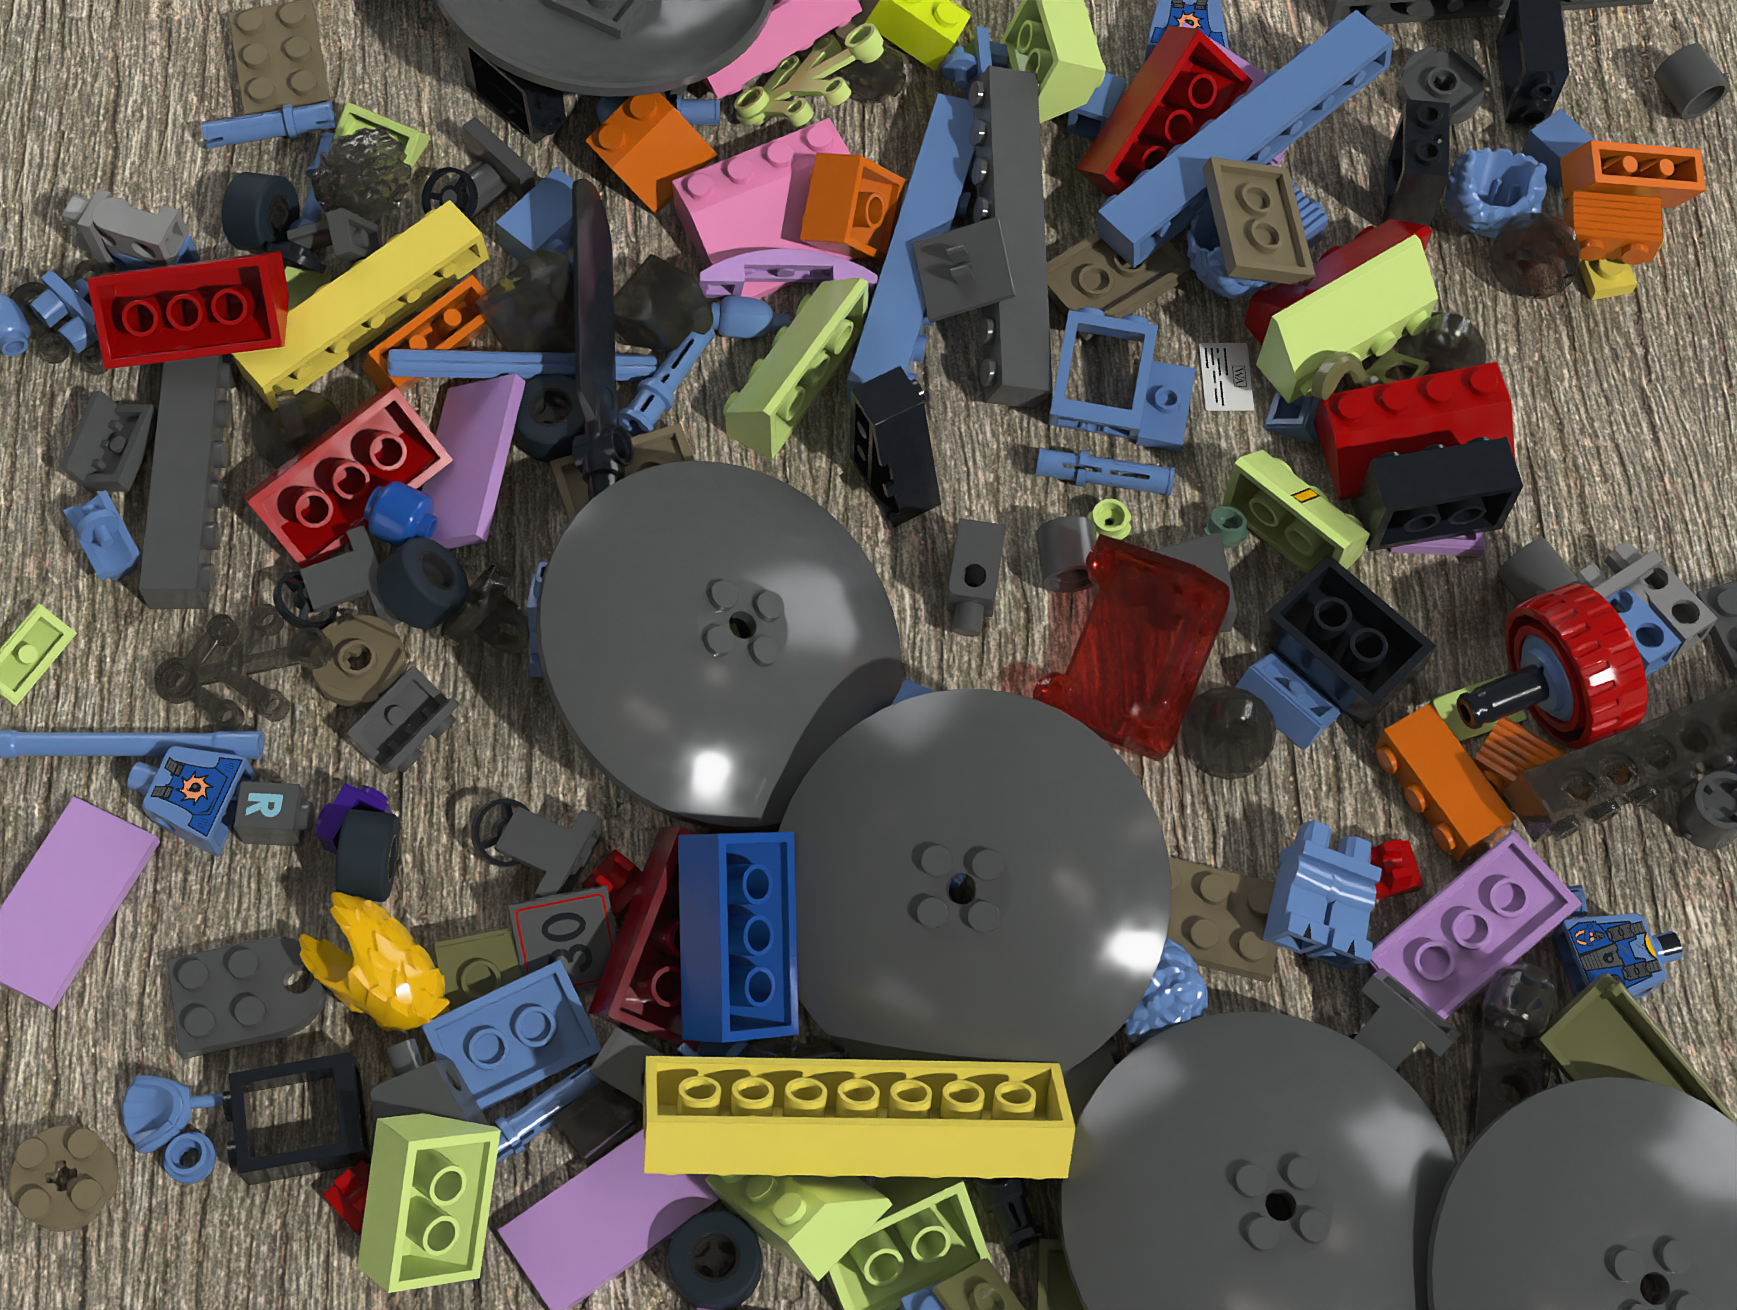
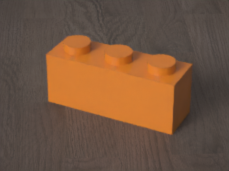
M1590 140L1560 158L1564 200L1569 199L1572 190L1660 197L1662 198V208H1675L1706 191L1701 149Z
M472 274L369 351L362 369L380 390L390 384L396 386L403 394L424 377H392L389 375L387 370L389 350H461L494 324L501 311V307Z
M1431 703L1383 729L1374 747L1379 764L1386 773L1394 774L1404 788V795L1410 807L1416 813L1423 814L1432 827V834L1436 843L1443 851L1450 852L1457 863L1506 834L1515 821V816Z

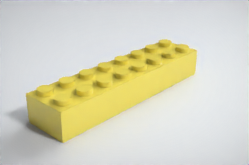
M646 1056L643 1097L644 1173L664 1175L716 1174L719 1176L732 1174L770 1175L775 1177L784 1175H819L824 1177H979L982 1179L1032 1178L1037 1180L1068 1178L1075 1124L1060 1063Z

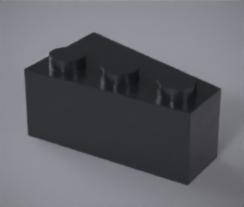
M901 366L851 389L850 459L894 528L941 505L925 411L926 396L919 382L916 379L910 380Z

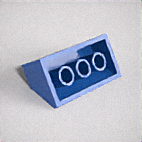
M794 832L678 835L682 1040L725 1043L799 1035Z

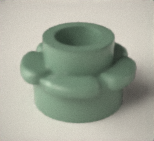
M1217 507L1204 520V534L1221 533L1224 548L1237 547L1241 541L1247 538V519L1242 512L1233 507Z

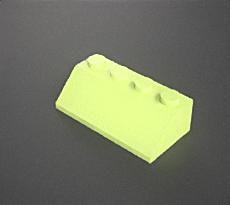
M1415 234L1271 317L1256 365L1288 404L1303 395L1306 398L1313 396L1311 390L1313 378L1323 361L1331 354L1342 351L1351 353L1358 357L1362 363V360L1373 354L1376 356L1385 354L1395 345L1398 339L1408 333L1411 336L1417 335L1431 323V314L1438 300V295L1421 240Z
M861 277L822 281L813 295L808 293L803 297L797 308L796 318L789 327H781L773 340L770 353L765 359L759 358L752 366L747 384L740 393L735 391L728 398L723 409L727 436L773 460L860 340L868 315V281Z

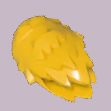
M333 892L331 894L334 906L330 908V913L348 938L353 955L350 953L348 955L325 938L318 941L304 933L300 935V957L314 978L333 991L332 993L349 1010L366 1013L374 1019L381 1029L387 1032L391 1030H410L430 1023L431 1020L449 1012L450 1007L448 1004L450 1000L444 997V975H441L439 968H435L429 954L416 943L410 932L396 918L391 917L386 909L373 901L341 892Z

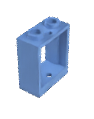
M1081 307L1078 311L1069 310L1048 425L1137 440L1142 421L1158 325L1149 324L1147 318L1138 315H1124L1122 319L1107 317L1102 310L1091 307ZM1077 331L1143 342L1131 410L1065 399Z

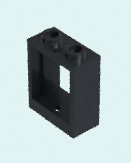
M1511 0L1496 38L1505 123L1535 125L1551 116L1570 72L1560 0Z
M456 32L466 85L534 144L538 143L546 135L554 134L566 120L561 90L536 84L498 67L475 51Z
M1405 100L1385 159L1383 223L1389 219L1423 224L1430 228L1449 178L1450 103Z
M352 1051L229 1073L230 1090L223 1092L222 1101L227 1122L233 1121L235 1140L227 1142L228 1161L231 1171H238V1175L248 1186L352 1167L361 1160L366 1164L371 1163L361 1068ZM334 1077L341 1142L255 1158L249 1092Z

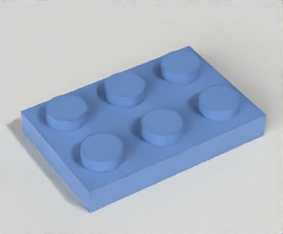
M561 959L431 1020L430 1023L421 1025L436 1059L450 1058L455 1063L481 1111L598 1055L602 1049Z

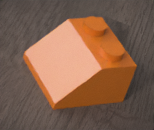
M661 93L630 96L585 140L656 215L673 199V180L705 168L718 155Z
M816 153L814 167L809 176L810 188L806 209L801 219L802 230L800 240L824 251L884 264L898 221L906 179L862 155Z

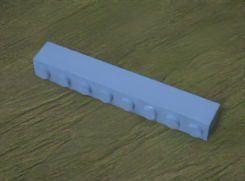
M1357 10L1344 20H1337L1332 23L1325 34L1312 45H1304L1290 62L1281 69H1274L1268 73L1262 83L1249 94H1242L1237 97L1226 112L1217 119H1210L1205 122L1198 133L1186 143L1174 146L1168 152L1165 159L1154 168L1142 171L1135 178L1131 186L1119 195H1112L1105 200L1098 210L1099 237L1135 268L1191 224L1195 213L1203 214V207L1210 205L1202 169L1210 157L1266 165L1390 67L1393 39Z
M940 93L937 95L848 375L847 403L851 404L852 388L898 366L902 367L910 380L917 379V374L911 372L915 362L922 363L924 360L928 337L923 336L926 325L934 326L935 322L930 323L928 320L913 243L958 229L956 225L959 217L967 218L972 199V193L967 192L969 183H973L972 169L976 160L975 146H972L970 142L971 128L974 123V108L970 107L969 100Z

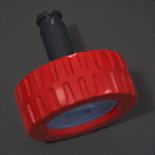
M1567 584L1537 595L1517 605L1511 611L1505 627V648L1511 673L1476 687L1471 693L1465 692L1460 694L1456 701L1459 716L1470 729H1479L1483 723H1492L1528 708L1539 726L1555 742L1568 749L1584 750L1611 740L1635 728L1645 715L1648 689L1643 663L1637 646L1616 610L1602 595L1592 588L1582 584Z

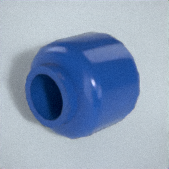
M399 481L391 482L385 487L378 486L371 494L364 511V519L368 521L370 533L374 537L398 548L411 538L424 537L430 539L438 523V517L432 515L433 501L431 497Z

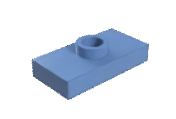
M1152 360L1136 445L1181 453L1196 368Z

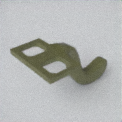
M1389 350L1381 356L1371 355L1379 359L1371 368L1364 370L1361 361L1355 355L1344 351L1335 352L1328 356L1318 368L1312 381V395L1317 399L1327 400L1334 392L1343 375L1349 388L1354 390L1395 382L1396 380L1387 378V376L1395 367L1400 365L1417 369L1411 378L1423 376L1430 368V364L1427 361Z

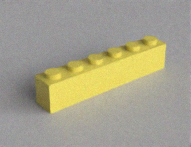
M451 200L437 209L430 210L419 222L403 233L391 237L383 247L367 258L358 260L351 266L350 270L331 283L319 287L311 297L295 308L288 310L284 347L231 353L241 375L274 411L383 334L384 331L393 327L489 259L483 235Z

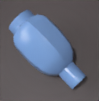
M0 294V351L6 356H17L28 348V338L31 330L16 302L5 294Z
M726 296L720 303L711 302L709 325L726 338L760 339L770 333L771 330L779 331L783 326H790V314L773 313L770 306L759 299Z

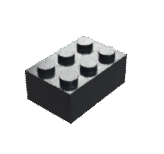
M1478 437L1462 445L1445 447L1442 444L1428 446L1419 452L1407 454L1388 452L1379 455L1375 459H1371L1354 504L1359 521L1364 526V529L1370 533L1366 543L1368 551L1502 529L1523 488V483L1508 438L1490 440L1488 437Z
M1329 554L1265 614L1257 636L1362 729L1425 668L1436 647L1432 641Z

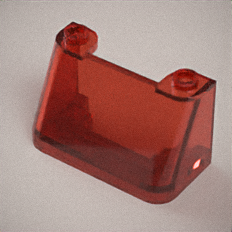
M1099 534L1095 546L1089 551L1086 558V570L1088 571L1089 580L1099 587L1065 674L1052 671L1041 678L1034 688L1033 699L1055 707L1082 722L1108 743L1151 760L1160 761L1168 755L1175 743L1230 602V590L1226 583L1196 565Z

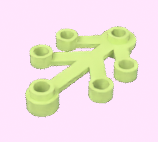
M866 23L852 30L845 39L847 49L842 51V47L834 35L829 34L815 42L813 50L803 63H801L796 55L783 59L764 87H751L737 97L734 107L737 110L736 117L742 125L757 126L766 122L770 117H787L793 127H799L806 124L812 118L814 111L805 98H797L792 102L784 101L791 96H824L830 106H837L845 102L851 95V89L842 77H835L831 80L822 79L855 60H861L862 63L867 64L875 61L882 55L884 51L882 46L883 38L875 25Z

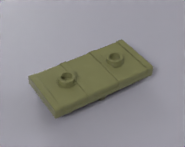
M1609 973L1597 976L1532 1039L1540 1049H1543L1570 1082L1582 1079L1615 1077L1658 1083L1682 1091L1705 1102L1737 1125V1119L1621 981H1615Z

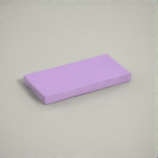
M516 373L451 387L447 390L436 438L453 461L423 484L421 491L431 497L433 501L432 515L438 517L436 529L430 539L447 549L487 542L526 382Z
M73 796L0 907V984L54 1011L160 844L158 837Z
M1512 830L1372 948L1371 960L1367 963L1375 972L1384 968L1444 1020H1447L1581 907L1582 903L1526 842Z
M642 1129L497 1231L549 1310H570L674 1236L679 1226L693 1215L709 1211L722 1201L705 1181L710 1174L664 1175L644 1173Z

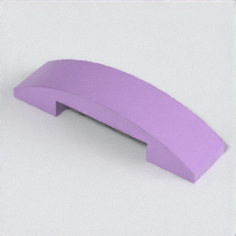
M768 249L744 253L725 259L700 272L696 286V298L741 296L745 282L822 283V281L861 277L869 282L868 300H871L878 284V279L875 273L865 267L838 256L802 249Z

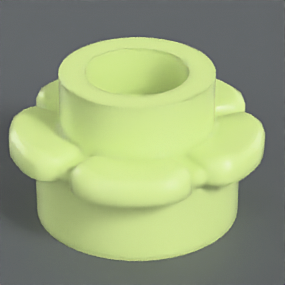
M1116 499L1102 500L1095 505L1093 511L1088 513L1087 518L1095 524L1097 539L1101 542L1110 543L1113 539L1122 540L1131 531V525L1129 524L1131 514L1127 507ZM1112 520L1114 524L1107 525L1105 521Z

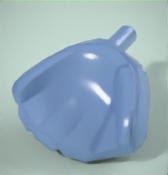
M150 1074L137 1075L133 1078L132 1084L125 1092L122 1103L123 1125L138 1153H152L164 1147L181 1134V1130L186 1127L191 1119V1109L223 1106V1093L190 1096L189 1087L177 1081Z

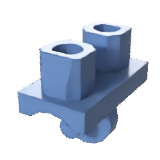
M976 26L974 29V40L963 47H954L952 54L942 60V75L947 80L955 82L957 88H964L965 99L969 100L972 83L978 81L989 65L1002 68L1006 66L1008 59L1007 45L990 41L988 28Z
M49 270L41 277L46 290L30 306L37 318L49 328L65 315L71 317L72 319L57 331L62 340L78 354L95 341L99 343L88 283L84 278L78 279L74 284V288L78 291L76 293L57 274Z
M106 490L98 493L85 504L63 510L100 581L109 577L111 580L116 581L137 569L136 564L142 562V555Z

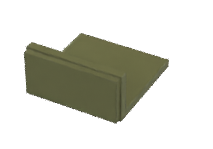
M512 924L437 938L435 941L438 968L441 975H444L445 978L444 997L450 1000L448 1004L450 1007L449 1012L522 978Z
M988 1258L978 1261L932 1288V1291L946 1310H1025Z

